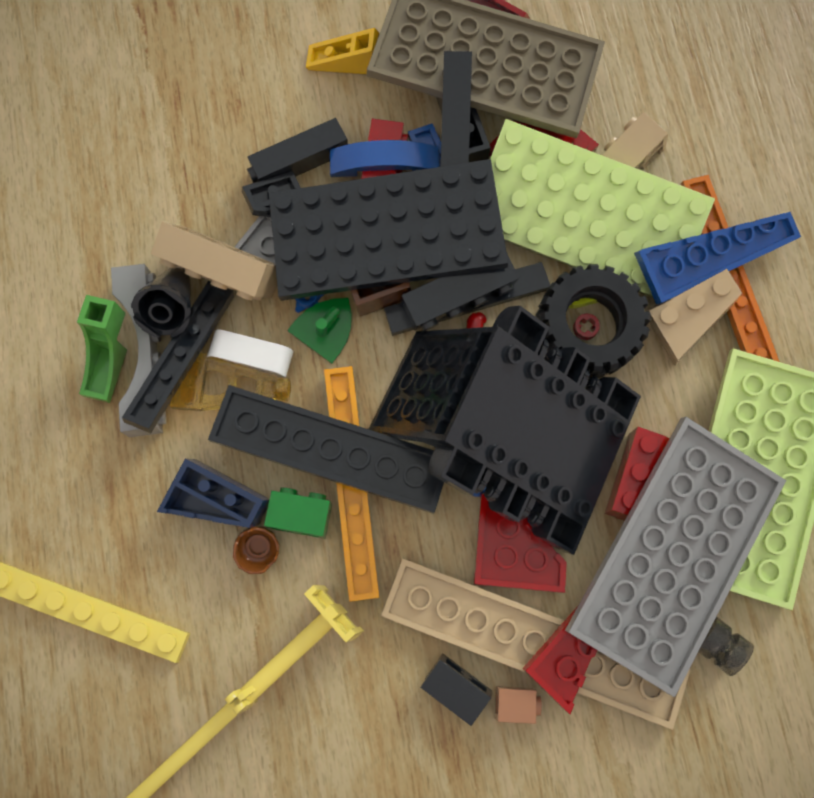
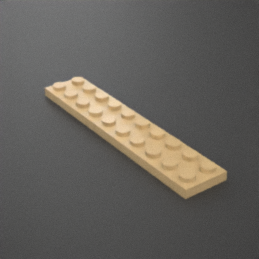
M406 559L401 561L381 615L523 672L525 671L522 668L564 622V620ZM597 651L584 675L586 677L582 688L579 687L577 693L673 730L691 669H689L676 696L673 697Z

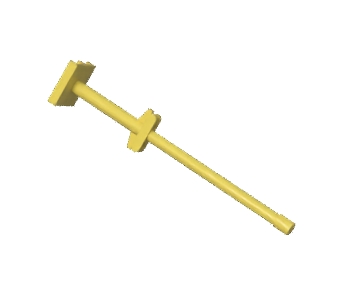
M313 585L304 593L320 614L245 685L229 694L225 698L227 704L126 798H149L231 720L238 714L251 708L258 701L257 698L332 628L335 629L346 643L355 640L364 632L360 626L356 627L346 614L348 612L341 604H336L327 594L328 589L325 585Z

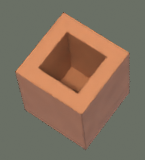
M496 686L495 719L498 722L536 724V716H541L542 711L541 696H536L537 691L533 688Z

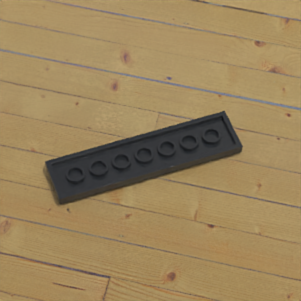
M228 385L208 438L210 442L432 514L435 513L444 485L443 481L431 475L428 471L429 461L434 452L432 449Z

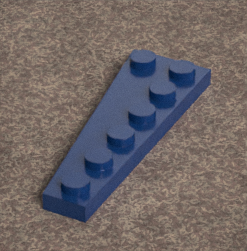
M790 211L726 229L645 248L635 252L634 255L657 305L678 296L726 269L731 271L800 238L801 235Z

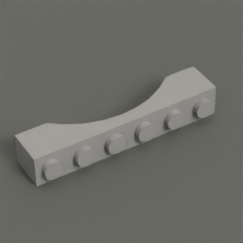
M145 264L111 268L112 294L131 316L138 339V362L135 374L126 394L119 402L120 432L128 437L163 433V424H166L167 421L166 411H164L151 434L124 423L122 416L161 356L157 349V342L161 341V337H154L144 332L135 323L133 309H131V303L135 294L154 280L156 275L151 273Z

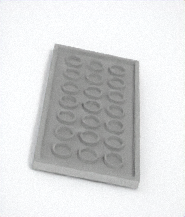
M682 417L565 631L657 688L675 697L786 480L688 417Z

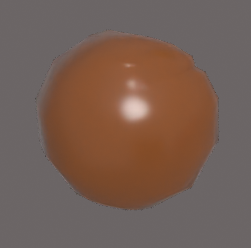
M263 526L250 527L241 532L235 540L233 559L238 568L248 574L265 573L278 558L279 542L274 533Z

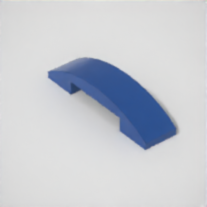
M376 140L352 143L330 150L331 177L358 176V171H416L439 167L438 147L420 142Z

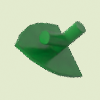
M334 298L315 304L305 310L287 331L332 364L343 350L350 334L352 312L349 298Z

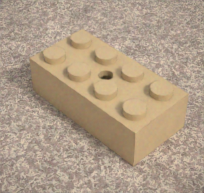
M162 221L151 251L152 255L160 258V264L174 269L176 267L184 269L185 274L197 279L205 278L211 280L210 284L224 290H227V288L237 290L236 295L251 301L253 299L261 301L262 298H272L277 285L275 263L187 227Z

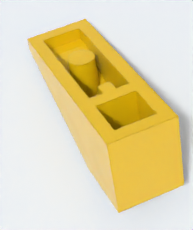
M374 27L310 44L306 68L311 71L367 74V67L380 33Z

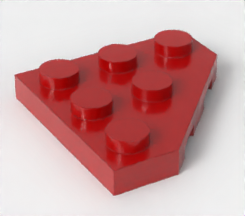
M481 494L474 585L565 593L567 562L549 543L532 533V526L528 523V518L520 520L519 523L504 518L489 508L488 500H486L484 494Z

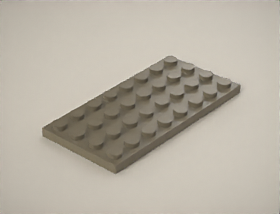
M392 0L367 67V76L443 99L444 51H472L470 107L577 139L605 41L467 0Z

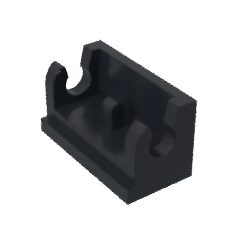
M443 653L420 687L470 726L473 725L492 696L490 688Z

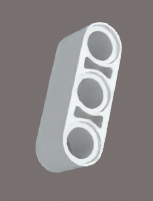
M215 330L207 358L223 365L278 379H285L294 351L280 344L225 330Z

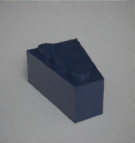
M185 458L157 512L250 528L259 525L268 508L269 498L197 459Z

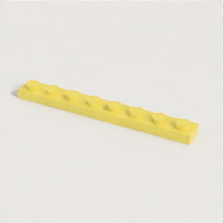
M0 562V597L174 663H179L190 636L189 632Z

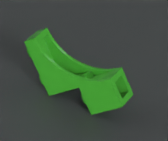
M86 295L77 320L82 329L86 345L85 371L79 394L83 397L110 403L127 353V349L117 341L126 313L115 301Z

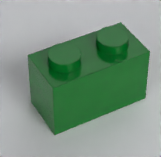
M280 487V492L271 490L264 523L266 528L326 539L332 503L326 500V495L309 492L308 497L297 495V490Z

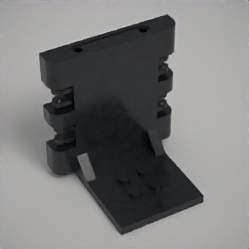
M522 306L505 308L498 315L492 327L416 331L369 430L397 439L423 442L435 447L428 465V471L431 475L464 494L473 496L474 493L478 494L485 489L484 496L488 500L489 508L510 521L518 523L520 520L528 517V523L532 526V533L564 553L575 555L641 396L616 377H602L599 379L594 376L590 378L587 367L591 358L576 347H565L562 349L553 347L547 352L549 342L545 339L549 327Z

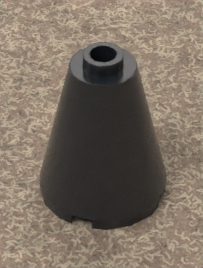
M169 268L135 294L131 303V309H133L134 313L133 319L144 332L154 337H161V335L176 337L185 331L191 319V280L184 270Z

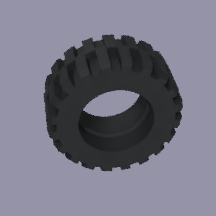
M589 264L585 270L581 265L574 267L570 273L564 272L558 276L555 283L552 282L538 306L536 318L549 327L545 339L549 342L547 352L553 347L558 349L576 347L591 358L587 367L590 375L600 378L607 373L612 374L618 371L640 352L644 346L643 341L648 338L650 329L646 325L651 321L650 312L644 311L649 305L646 296L640 298L638 292L641 288L636 282L631 285L627 281L629 278L624 272L620 275L613 273L615 268L607 265L601 270L598 264ZM583 298H591L604 305L611 312L615 321L616 333L614 338L605 345H590L579 340L571 332L566 320V312L573 302Z

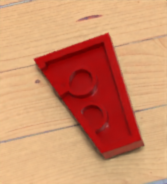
M577 607L522 668L570 715L575 705L573 701L579 687L582 688L586 679L584 675L589 663L597 653L596 649L565 631Z

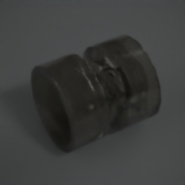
M716 617L698 652L706 659L714 658L715 666L728 676H733L746 665L753 653L754 645L741 634H732V628Z

